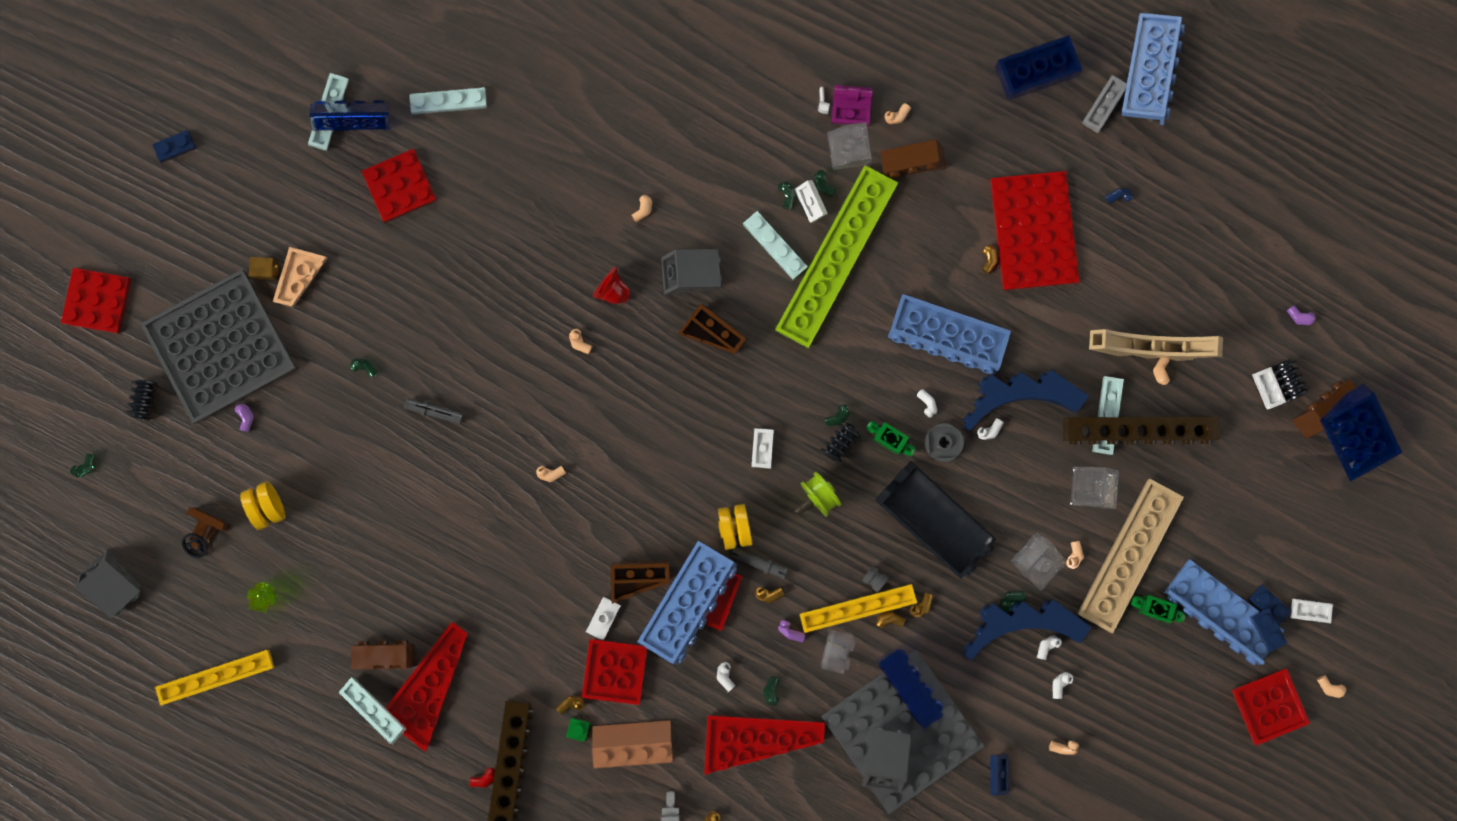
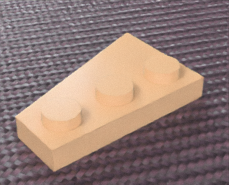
M289 247L273 302L294 307L327 260V257Z

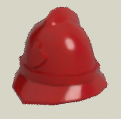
M616 266L611 269L593 293L594 299H601L612 304L626 303L628 301L630 291L621 280L620 275L617 274Z

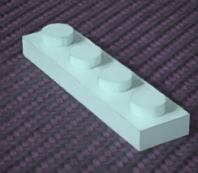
M332 73L329 74L309 138V146L325 151L328 150L349 82L348 78Z
M484 87L410 94L411 113L413 115L487 108L486 89Z
M758 211L743 223L745 228L792 280L807 269V265Z
M1103 377L1097 417L1119 416L1124 379ZM1102 426L1100 429L1103 436L1107 432L1105 426ZM1100 441L1099 445H1093L1092 452L1113 455L1114 444Z
M351 677L339 691L390 744H394L406 730L355 678Z

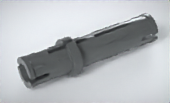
M407 398L404 407L406 410L421 413L422 416L429 415L461 425L464 413L429 404L428 401L421 402Z
M737 547L733 549L730 558L763 570L765 574L770 573L783 580L788 570L787 567L773 563L771 559H763Z

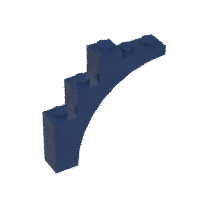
M1049 370L1047 373L1043 372L1037 380L1040 382L1039 384L1022 372L1017 375L1013 374L1008 381L1010 386L990 374L987 378L984 376L979 382L978 386L980 389L978 393L983 395V398L979 396L973 405L976 407L972 413L968 412L964 417L963 422L965 424L963 428L970 431L991 410L1018 400L1047 401L1076 413L1089 395L1053 370Z
M1053 599L1044 601L1039 609L1040 613L1023 601L1015 602L1009 610L1011 612L1010 615L993 603H989V605L985 604L979 612L981 614L979 619L985 624L983 626L980 624L975 630V638L972 642L969 640L963 647L965 652L962 655L972 660L992 640L1008 632L1020 629H1047L1062 634L1076 643H1081L1092 627Z

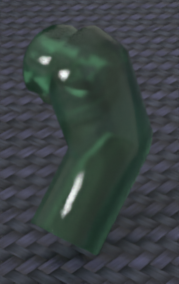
M818 170L814 176L816 188L832 197L836 188L827 184L826 172Z
M781 182L778 185V190L785 195L783 208L792 210L796 193L789 182Z
M355 358L349 365L350 369L354 372L365 370L370 378L375 377L379 373L368 359Z
M842 404L838 407V412L835 416L825 417L826 427L843 424L850 414L848 406Z
M87 453L83 464L71 468V475L81 478L91 473L96 455Z
M773 675L763 688V694L766 703L775 706L778 704L779 698L776 696L774 689L780 680Z

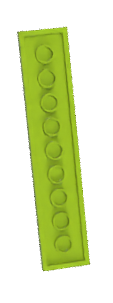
M866 165L864 166L775 331L809 349L898 182Z

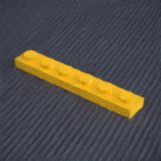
M910 584L804 612L799 615L804 633L912 605L917 603L913 586Z
M268 649L156 686L155 689L161 706L273 669L275 666Z

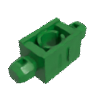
M874 421L868 423L867 431L871 434H876L873 441L896 455L902 450L903 454L907 456H912L916 451L915 447L910 443L906 444L909 439L908 436L884 422L881 427ZM885 430H888V432H886L885 435L893 434L896 438V442H898L899 438H901V441L899 442L896 448H894L893 446H895L897 443H888L886 441L885 435L883 436V440L880 439Z
M1144 595V598L1139 596H1132L1130 604L1140 609L1139 614L1164 623H1172V621L1183 622L1185 619L1183 612L1175 610L1176 604L1150 595ZM1159 604L1161 610H1165V612H1160L1157 615L1154 609L1150 607Z

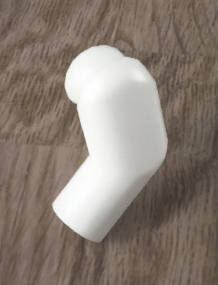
M921 389L917 397L927 405L924 413L931 418L938 411L935 399L924 389Z
M996 418L991 427H980L977 431L979 438L983 440L996 438L1004 422Z
M1049 636L1040 642L1037 658L1046 660L1049 650L1061 646V639L1057 636Z
M724 662L718 666L717 680L729 692L735 687V684L729 679L731 665Z
M1064 672L1053 680V698L1063 699V687L1073 682L1071 674Z

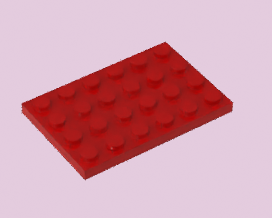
M1066 171L991 178L990 185L1003 291L1079 283Z

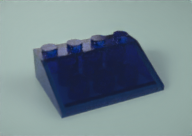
M361 100L354 101V103L335 101L334 104L316 101L315 104H310L309 117L312 131L390 130L389 104L384 103L382 100H375L373 103H365V101Z
M1365 384L1346 393L1320 419L1321 425L1350 482L1403 453L1375 393Z

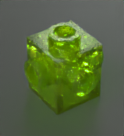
M259 582V584L255 583L254 588H249L246 599L250 601L247 609L267 614L269 605H274L277 595L273 593L274 588L271 587V584Z

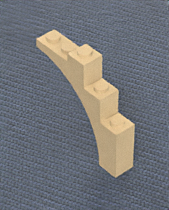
M1107 329L1090 330L1089 350L1114 356L1134 355L1147 359L1167 358L1175 361L1222 357L1223 337L1220 336L1165 337L1130 334Z

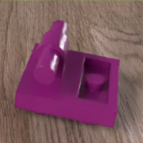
M834 85L831 124L869 126L872 88Z

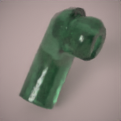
M1025 591L1005 593L1000 600V608L1007 612L1011 610V606L1015 601H1025Z

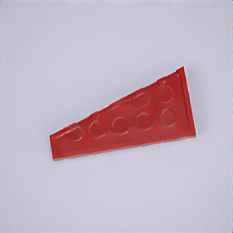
M451 622L386 707L406 728L403 735L425 752L430 744L468 633L454 622Z
M708 715L704 775L824 743L825 722Z

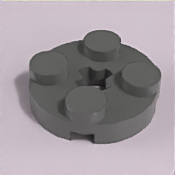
M941 423L928 431L924 444L927 453L932 459L939 462H949L961 453L964 439L961 432L953 425ZM943 437L946 441H949L946 448H942V445H939V441Z

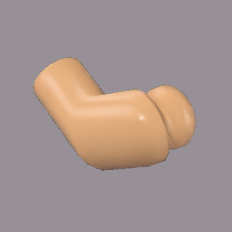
M903 103L898 112H886V122L889 124L902 123L911 107Z
M647 195L640 197V210L632 214L636 223L651 213L652 199Z
M573 329L569 334L572 347L589 355L592 346L583 342L579 329Z
M1160 358L1153 369L1156 381L1162 385H1166L1170 381L1165 370L1170 361L1167 358Z
M540 466L536 470L537 476L547 482H553L566 474L562 466L555 470Z
M1080 541L1071 542L1073 552L1066 561L1068 568H1077L1084 558Z
M1326 675L1317 679L1326 695L1341 698L1345 695V686L1341 684L1339 686L1331 685Z
M1051 741L1049 745L1050 751L1064 755H1075L1078 753L1077 749L1079 748V744L1075 741H1069L1068 746Z

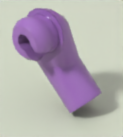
M1295 305L1286 310L1298 325H1311L1316 320L1314 313H1300Z
M238 404L235 407V412L242 419L239 430L249 432L254 415L247 405Z
M780 621L778 629L785 637L798 642L804 641L805 633L789 629L791 624L788 621Z

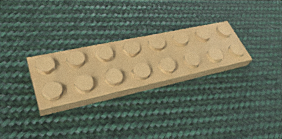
M1152 479L1146 481L1077 615L1110 633L1114 632L1184 498L1183 496Z

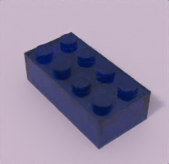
M1069 35L1001 58L995 65L1008 101L1076 78L1082 72L1081 64Z
M894 647L875 661L917 723L925 729L944 716L941 712L944 708L937 699H932L930 696L932 693L927 683L919 680L921 675L915 666L909 665L907 662L909 657L905 651Z

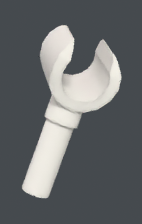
M820 87L818 111L828 114L830 103L824 102V87Z

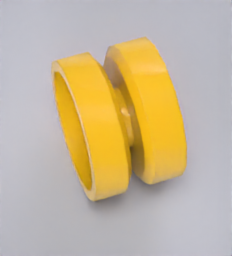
M269 481L258 484L256 491L250 488L241 492L240 497L243 508L256 530L261 531L269 527L270 521L278 523L285 520L286 515L283 504Z
M745 504L734 506L735 518H731L728 507L718 508L720 519L718 524L725 550L736 547L735 536L739 537L742 547L752 545Z

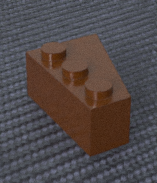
M936 139L880 151L884 174L890 178H898L905 174L947 169L943 146Z
M704 304L698 306L678 333L679 335L733 354H737L748 340V338Z
M1350 379L1341 382V380L1337 381L1331 386L1332 390L1324 392L1319 396V400L1311 403L1305 411L1292 420L1306 439L1328 429L1364 398Z
M670 560L612 562L610 565L612 604L670 583Z
M396 640V644H389V641H377V645H369V641H357V645L351 646V670L408 669L414 667V644H408V640Z

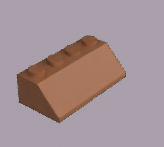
M670 720L593 726V767L604 768L673 762Z

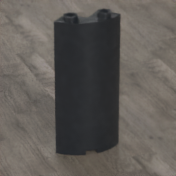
M912 461L896 475L875 499L881 507L960 579L966 574L970 576L977 568L975 564L978 559L984 554L986 556L989 555L995 548L993 544L996 538Z

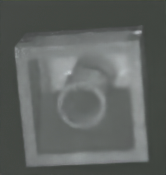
M866 122L848 124L827 133L832 169L870 165L872 157Z
M1073 467L1070 505L1116 509L1119 470L1104 467Z
M1037 532L1011 560L1014 566L1041 591L1066 564V560L1055 546Z
M829 629L820 664L822 669L844 674L845 670L849 669L851 659H848L849 651H853L855 645L853 635Z

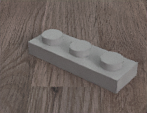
M1112 75L1082 124L1098 133L1125 91L1127 84Z

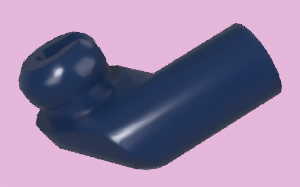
M1118 188L1104 196L1109 204L1119 198H1123L1125 202H1129L1134 198L1130 189Z

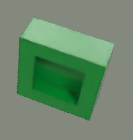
M571 718L566 737L585 742L590 722Z

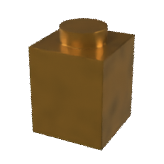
M250 257L248 276L259 280H277V275L280 273L278 261L273 258Z

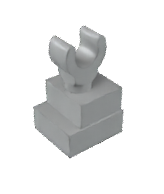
M667 791V807H662L661 821H679V807H674L675 791Z

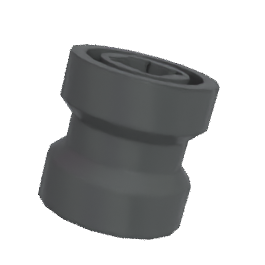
M872 566L861 581L865 584H870L872 589L878 592L889 577L885 574H880L878 569Z

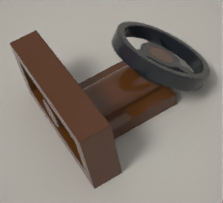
M189 507L186 514L199 521L193 533H188L183 537L182 547L191 557L201 558L207 553L208 546L216 530L227 531L230 524L198 508ZM190 537L189 540L191 542L185 543L186 538ZM187 547H191L193 550H198L201 554H195L191 552Z

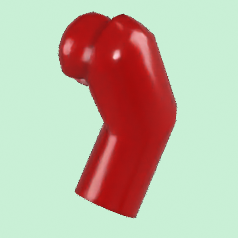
M487 768L486 773L482 777H470L469 786L482 788L490 786L494 782L495 769Z

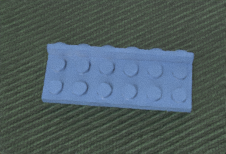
M1140 13L1122 116L1160 120V125H1164L1165 119H1169L1170 107H1167V104L1172 102L1173 91H1170V87L1175 85L1176 74H1173V70L1178 68L1179 57H1176V53L1181 51L1182 41H1179V36H1183L1185 25L1181 24L1182 17Z
M902 294L888 338H891L896 343L908 344L913 349L926 350L931 355L946 357L947 360L952 362L964 363L966 367L981 369L986 374H996L1000 369L1011 331Z
M697 541L637 642L674 665L682 663L687 655L685 653L687 648L696 641L697 631L706 624V616L715 609L717 605L715 601L718 596L723 595L728 579H732L736 574L737 564Z
M1188 559L1163 594L1167 596V600L1170 603L1181 606L1183 608L1182 612L1191 618L1194 616L1198 619V624L1207 630L1210 628L1214 631L1213 635L1221 641L1226 640L1231 644L1229 647L1233 651L1243 653L1249 663L1254 666L1256 664L1263 665L1265 663L1263 659L1268 654V651L1250 619V616L1259 611L1192 560Z

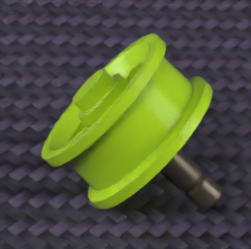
M814 472L813 478L806 483H800L809 499L794 511L800 516L814 505L827 517L830 510L835 506L840 507L842 504L835 495L833 486L829 482L826 483L817 472Z

